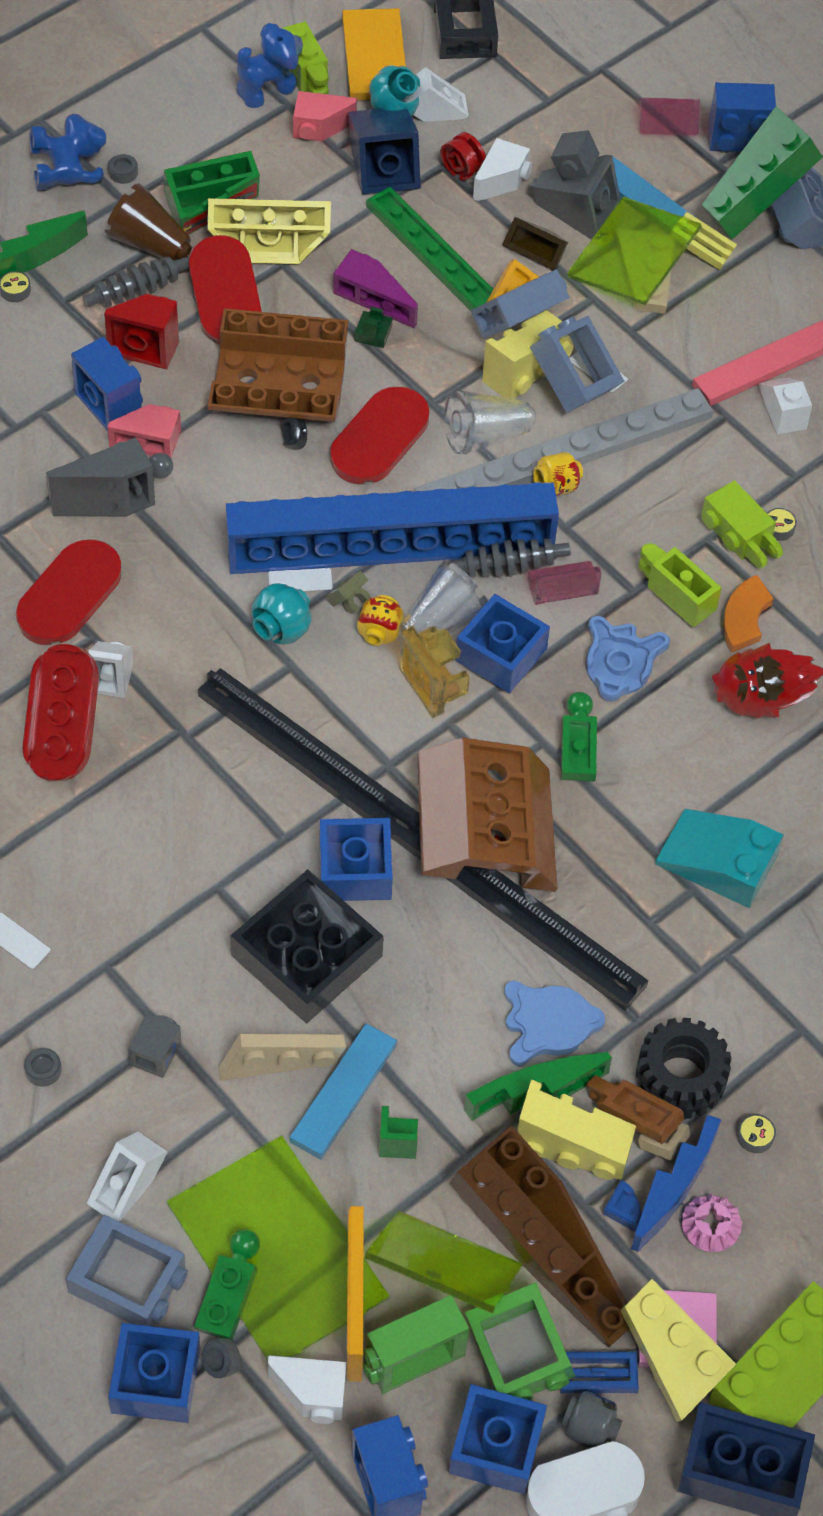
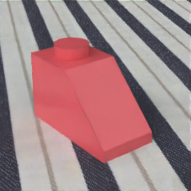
M298 91L293 115V138L324 141L348 128V112L357 111V98Z
M151 404L110 421L108 424L109 447L136 437L146 455L151 456L156 453H165L172 458L181 433L180 410Z

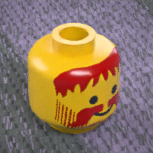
M568 452L543 456L539 459L537 466L533 470L534 483H554L556 496L569 494L577 490L580 479L583 477L581 463L575 460Z
M378 595L366 600L357 622L358 632L367 643L374 646L392 643L397 639L404 619L403 609L394 598L387 595Z

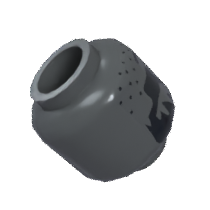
M585 1391L580 1394L579 1398L572 1396L563 1418L562 1426L567 1427L566 1433L570 1440L593 1448L605 1444L607 1440L615 1442L623 1420L616 1418L618 1411L616 1403L592 1392Z

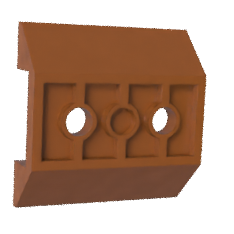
M224 308L220 329L221 349L216 379L211 383L208 410L335 422L339 414L345 370L348 320ZM244 377H253L254 379H256L252 383H244L241 381V379ZM308 382H313L318 385L314 389H307L303 387V385Z
M460 738L420 750L417 753L422 875L456 879L464 866L521 873L522 888L553 892L558 889L550 771L529 747ZM488 770L497 771L503 780H494L488 774ZM491 830L500 831L506 837V841L495 839L491 834Z

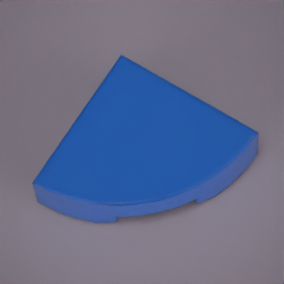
M621 1180L604 1208L603 1215L636 1232L641 1218L640 1205L633 1188Z

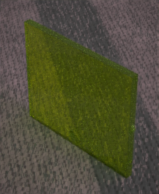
M623 197L568 271L567 275L571 279L602 289L605 292H610L646 305L702 228L701 223L667 212L664 209H658Z
M398 1211L387 1226L379 1232V1236L368 1248L364 1256L367 1260L492 1314L506 1292L511 1290V1284L523 1265L518 1261L401 1211Z

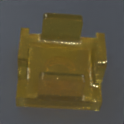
M412 626L401 631L399 670L433 719L444 713L446 703L468 693L470 676L467 671H462L452 676L444 665L459 658L461 655V650L446 629L438 631L436 626L417 633Z

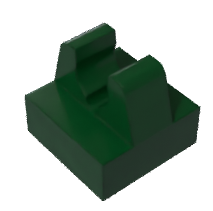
M371 306L370 312L363 311L354 333V341L384 348L393 326V318L384 316L383 309Z

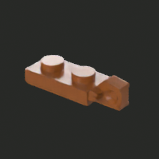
M595 1075L586 1084L589 1092L588 1097L597 1104L598 1109L635 1125L636 1131L661 1144L684 1121L681 1109L624 1079L621 1083L616 1082L612 1084Z

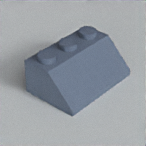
M811 168L774 201L770 207L772 214L780 224L779 233L783 240L787 243L792 242L801 249L823 246V177L819 172Z

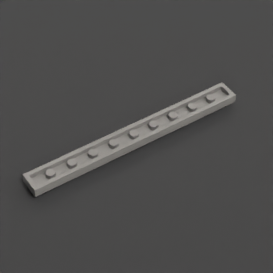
M697 388L415 487L414 491L460 489L471 486L491 487L503 484H528L534 482V467L537 466L539 459L543 456L568 452L582 465L712 418L713 409L700 389Z

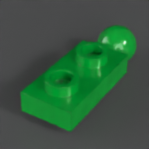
M575 692L569 696L566 702V708L570 715H563L561 780L595 781L597 773V717L588 716L593 709L591 697L585 692Z
M250 1229L238 1230L231 1237L230 1249L233 1253L232 1258L219 1255L194 1325L196 1331L218 1338H228L233 1341L258 1270L255 1265L247 1263V1260L253 1258L260 1249V1239Z

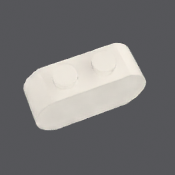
M612 1441L538 1465L530 1477L526 1494L528 1516H628L637 1506L644 1486L645 1475L642 1463L630 1448Z

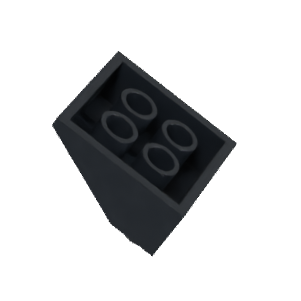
M308 869L230 935L231 956L306 1024L383 956L384 936Z

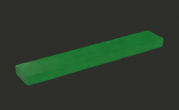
M391 187L366 199V207L469 310L487 302L494 289Z

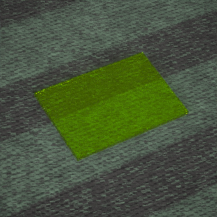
M283 1136L256 1149L254 1152L167 1201L168 1207L212 1275L219 1255L229 1258L233 1257L230 1249V1240L235 1232L241 1229H250L258 1235L260 1249L253 1258L247 1260V1263L255 1265L258 1270L240 1319L267 1361L269 1356L293 1357L300 1354L303 1350L347 1325L348 1233ZM365 1258L363 1261V1315L390 1299V1295Z

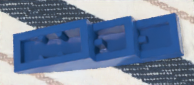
M707 1115L697 1147L682 1142L672 1174L657 1169L631 1250L639 1252L665 1226L686 1199L706 1163L717 1136L721 1119Z

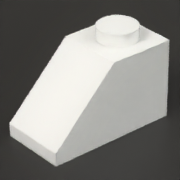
M426 67L416 74L420 79V87L418 86L417 90L405 101L412 102L419 97V106L414 116L423 122L459 120L469 116L465 94Z
M496 138L474 179L473 199L480 201L517 190L522 180H527L531 173L532 162H529L530 149Z
M783 378L758 384L759 391L777 435L807 429L812 403L803 381Z
M98 641L88 652L98 667V694L125 698L133 668L132 646L119 642L107 643Z
M140 1132L117 1141L87 1204L102 1215L109 1216L120 1222L153 1182L167 1151Z
M280 1356L268 1357V1377L303 1417L310 1418L312 1422L319 1424H330L334 1420H342L347 1362Z

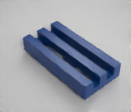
M566 1352L571 1364H629V1368H573L576 1376L573 1378H630V1381H569L568 1385L560 1389V1393H583L585 1391L592 1393H638L637 1352Z

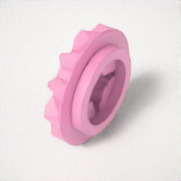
M712 1193L702 1197L696 1196L685 1207L682 1215V1229L686 1238L695 1247L708 1252H719L731 1247L740 1236L742 1221L738 1213V1207H734L728 1202L727 1197L720 1198ZM710 1210L715 1214L716 1220L722 1221L718 1223L714 1235H712L709 1223L702 1221L707 1219Z

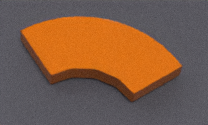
M758 575L747 579L738 586L727 603L723 619V632L731 653L761 640L762 634L758 626V618L764 610L772 606L774 598Z

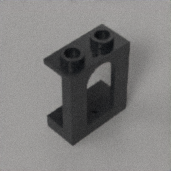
M434 0L433 11L437 15L440 59L497 57L499 35L494 0ZM480 12L482 28L454 29L452 13Z

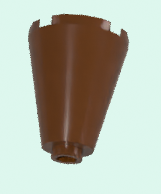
M140 183L134 184L131 188L135 192L131 196L124 194L112 210L107 220V224L111 226V229H105V233L110 238L160 258L169 256L175 261L188 257L192 250L190 245L191 237Z

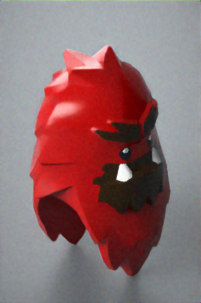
M767 643L755 650L751 648L743 653L737 652L721 666L720 671L712 675V679L716 684L714 694H717L718 702H724L731 711L741 716L776 718L779 717V710L795 705L815 692V689L818 687L816 683L823 676V668L811 663L814 660L811 656L794 655L792 651L785 649H771L770 643Z

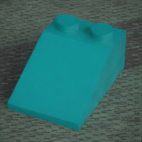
M684 809L658 855L655 865L750 908L778 856L784 834L754 820Z

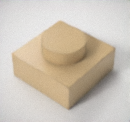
M681 1123L663 1144L641 1134L638 1138L640 1149L672 1161L679 1152L682 1142H686L690 1136L689 1125Z

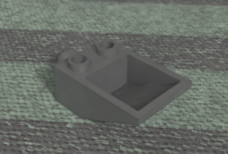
M135 437L47 471L46 478L51 513L53 516L126 517L155 505L153 476L159 479L168 477L173 471V461L165 453H156L149 459Z

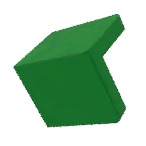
M382 1106L379 1157L416 1159L418 1119L389 1117V1106Z

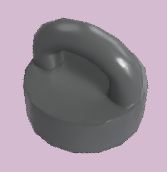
M222 1337L207 1342L203 1348L202 1362L210 1376L224 1378L241 1371L243 1366L242 1358L232 1340Z

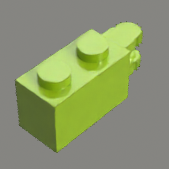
M306 21L283 27L282 29L300 37L303 42L302 52L298 56V65L295 69H289L296 77L299 91L329 94L328 59Z
M735 480L705 497L701 514L704 524L709 529H713L723 540L727 549L734 551L741 560L747 557L754 563V566L760 569L768 564L767 557L761 551V548L774 559L783 556L781 544L773 536L776 522Z
M655 543L644 544L641 548V559H639L638 566L641 572H644V575L649 579L647 587L693 628L717 610L722 589L720 585L676 547H673L666 553Z

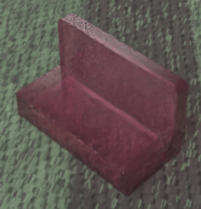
M639 97L640 133L698 135L700 99Z
M592 561L531 570L528 571L527 580L534 603L537 605L599 594L602 572L600 567H593Z

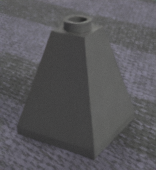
M607 154L597 157L588 177L562 181L557 169L552 168L542 171L539 178H534L530 188L531 195L535 196L539 207L593 241L599 240L621 203L613 157Z

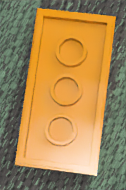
M399 8L342 10L350 97L357 98V100H371L369 84L379 70L389 65L406 67Z
M350 1206V1209H348L347 1379H349V1382H362L364 1206Z

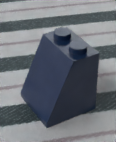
M379 108L348 112L349 140L362 195L379 193L388 187H391L394 191L421 188L419 133L409 110L389 111Z

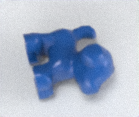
M268 23L262 27L260 33L262 38V54L250 57L251 49L247 47L240 49L237 54V72L239 76L237 94L244 100L245 105L250 108H257L264 104V94L261 87L265 82L273 81L277 86V91L282 94L292 93L297 87L296 77L289 69H295L298 65V56L302 52L303 42L300 37L279 28L277 24Z
M79 114L67 116L64 125V136L51 137L47 135L46 128L42 126L31 127L29 132L31 154L50 156L54 166L52 170L44 163L36 165L37 170L34 171L36 190H46L59 184L74 185L79 182L96 183L101 181L104 176L103 169L98 167L92 172L84 171L79 157L91 158L98 155L101 147L106 144L104 129L86 121Z

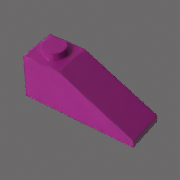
M351 249L333 273V294L368 309L371 306L383 309L384 316L392 317L395 321L415 328L417 325L418 303L378 260Z

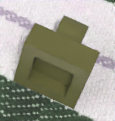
M360 570L347 577L325 597L333 607L343 602L345 610L353 614L359 610L358 606L354 603V596L358 597L363 604L371 598L370 594L361 588L369 580Z

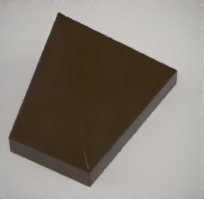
M514 217L502 245L556 270L569 242L551 230Z

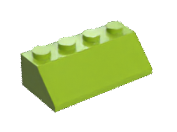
M813 1281L714 1387L708 1402L710 1405L791 1428L802 1419L823 1395V1288Z

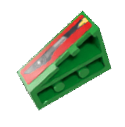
M252 151L164 169V193L172 217L188 235L208 225V198L254 199L259 196L260 174Z

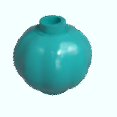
M389 65L383 67L369 84L372 107L389 111L408 109L412 117L419 106V97L412 102L405 101L417 90L418 86L420 87L419 77L405 66Z
M281 583L265 587L255 597L251 608L252 625L255 632L262 639L269 641L282 631V636L273 640L274 643L284 645L296 642L308 631L312 621L308 595L301 589Z

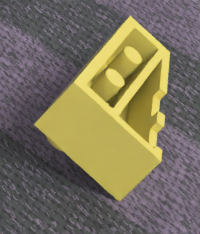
M545 310L522 322L521 326L523 328L515 332L512 329L504 331V338L498 341L493 338L485 342L482 382L509 402L519 394H525L532 383L538 378L546 376L530 346L540 340L539 333L554 325L558 330L557 325L563 321ZM567 336L559 341L569 357L574 345L571 338Z
M531 1079L519 1118L517 1132L541 1158L556 1161L564 1168H580L591 1171L595 1176L602 1179L612 1180L615 1178L622 1180L636 1126L595 1107L591 1113L572 1105L573 1098L566 1094H562L560 1099L544 1093L540 1091L542 1084Z
M653 1279L647 1282L620 1310L676 1422L682 1421L736 1365Z

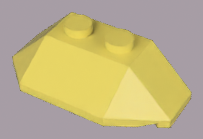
M208 198V231L213 236L225 235L239 240L247 248L252 264L300 265L330 234L331 201Z

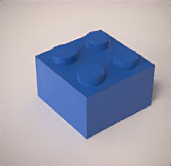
M715 82L708 122L710 151H743L776 107L774 84Z
M101 337L71 353L75 395L107 431L110 421L142 408L143 397L140 393L141 376L133 365L129 366L125 362L118 347L115 345L111 346L104 337Z
M494 594L456 638L455 661L510 694L547 650L550 626Z
M390 818L320 819L321 881L343 901L392 900L393 874Z
M121 1323L108 1396L111 1414L189 1423L201 1349L199 1332Z
M471 1384L450 1460L449 1474L525 1495L547 1405Z
M399 1415L353 1429L352 1457L371 1516L421 1515L422 1501L427 1499L425 1488L428 1487L427 1477L421 1463L415 1465L412 1452V1450L416 1449L414 1438L409 1426L402 1427Z

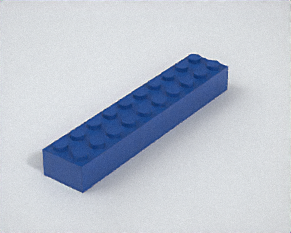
M535 482L522 485L503 484L491 487L471 486L460 489H434L428 491H402L397 493H369L366 495H337L334 497H304L302 499H272L269 501L226 503L230 574L454 560L466 556V551L468 550L473 551V557L479 556V547L485 546L486 555L492 554L491 544L497 542L499 553L505 552L504 540H511L513 551L518 550L517 539H524L525 549L531 548L530 539H537L538 547L544 546L543 539H550L551 543L555 545L559 511L554 483Z

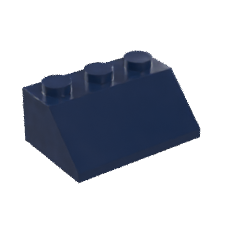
M700 1402L685 1454L677 1492L760 1516H797L802 1502L815 1434Z

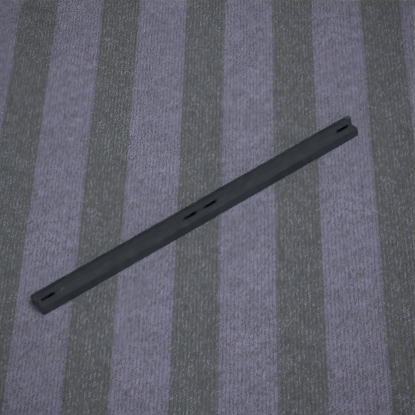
M220 668L217 672L210 670L207 673V681L198 689V697L361 817L390 818L391 839L421 860L419 812ZM219 687V688L222 689L224 692H226V693L228 694V696L226 697V696L223 695L221 692H219L216 688ZM397 818L404 824H406L409 827V830H407L401 824L396 822ZM464 866L456 879L445 878L626 1011L647 988L649 980L498 870ZM617 979L618 981L623 983L630 989V991L628 992L627 990H625L614 980Z

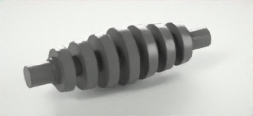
M168 256L162 258L161 262L158 259L150 261V266L147 262L139 263L138 268L135 265L127 267V273L121 270L116 273V278L114 276L106 278V285L102 281L95 284L94 292L82 296L83 302L87 308L98 303L105 308L112 305L111 299L114 304L118 305L124 302L123 296L128 301L135 298V293L137 297L147 294V291L149 294L157 291V285L159 288H163L168 285V280L171 283L178 280L179 272L189 269V260L187 257H183L174 261Z
M517 539L518 550L513 551L511 540H504L505 552L499 553L498 542L491 544L492 554L486 555L485 546L479 547V556L473 557V551L468 550L463 558L449 560L451 573L465 571L466 573L469 572V577H476L475 570L481 569L482 576L489 577L488 568L494 567L496 576H503L501 566L507 565L509 576L516 575V563H520L522 573L528 572V562L533 561L535 570L541 568L540 560L546 559L547 566L554 565V559L557 557L571 555L569 542L554 545L550 539H543L544 546L538 547L537 539H530L531 548L525 549L524 539Z

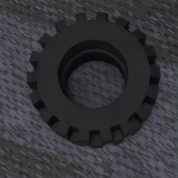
M683 1017L680 1023H677L676 1018L668 1019L666 1026L659 1023L654 1027L653 1033L648 1032L644 1043L641 1045L635 1077L638 1078L636 1085L639 1088L681 1109L684 1119H691L694 1112H696L698 1117L706 1114L707 1108L713 1109L718 1104L719 1098H722L731 1070V1053L726 1051L728 1044L725 1039H717L719 1032L715 1028L707 1030L705 1022L699 1020L698 1024L691 1023V1018ZM673 1058L688 1059L700 1068L702 1075L691 1079L680 1078L670 1073L664 1063Z

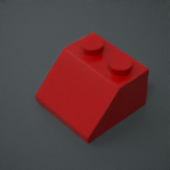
M144 294L107 308L104 313L106 340L111 346L115 345L118 347L123 359L167 370L179 344L177 301L166 297Z

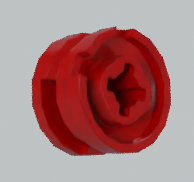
M468 132L457 134L452 140L442 145L440 149L442 162L448 172L453 176L459 175V180L464 181L474 175V172L479 171L486 158L485 151L480 142Z

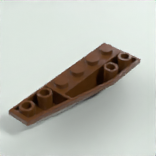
M511 1125L458 1170L449 1184L522 1266L579 1322L609 1348L629 1330L620 1311L627 1304V1301L563 1182Z

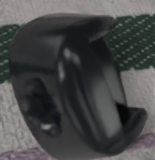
M289 417L281 421V424H283V445L293 450L302 449L306 445L308 435L304 419Z

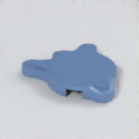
M594 616L589 620L588 624L593 644L589 648L587 655V674L598 688L600 697L607 701H616L623 695L634 693L643 688L650 678L655 658L669 648L670 638L663 632H657L645 638H638L636 636L637 629L633 624L613 626L603 617Z
M510 981L505 986V998L513 1007L506 1019V1027L509 1031L522 1034V1037L511 1047L509 1052V1059L516 1066H523L534 1057L543 1054L558 1056L578 1050L579 1045L604 1027L605 1015L602 1010L592 1006L579 993L563 986L531 988L518 981Z

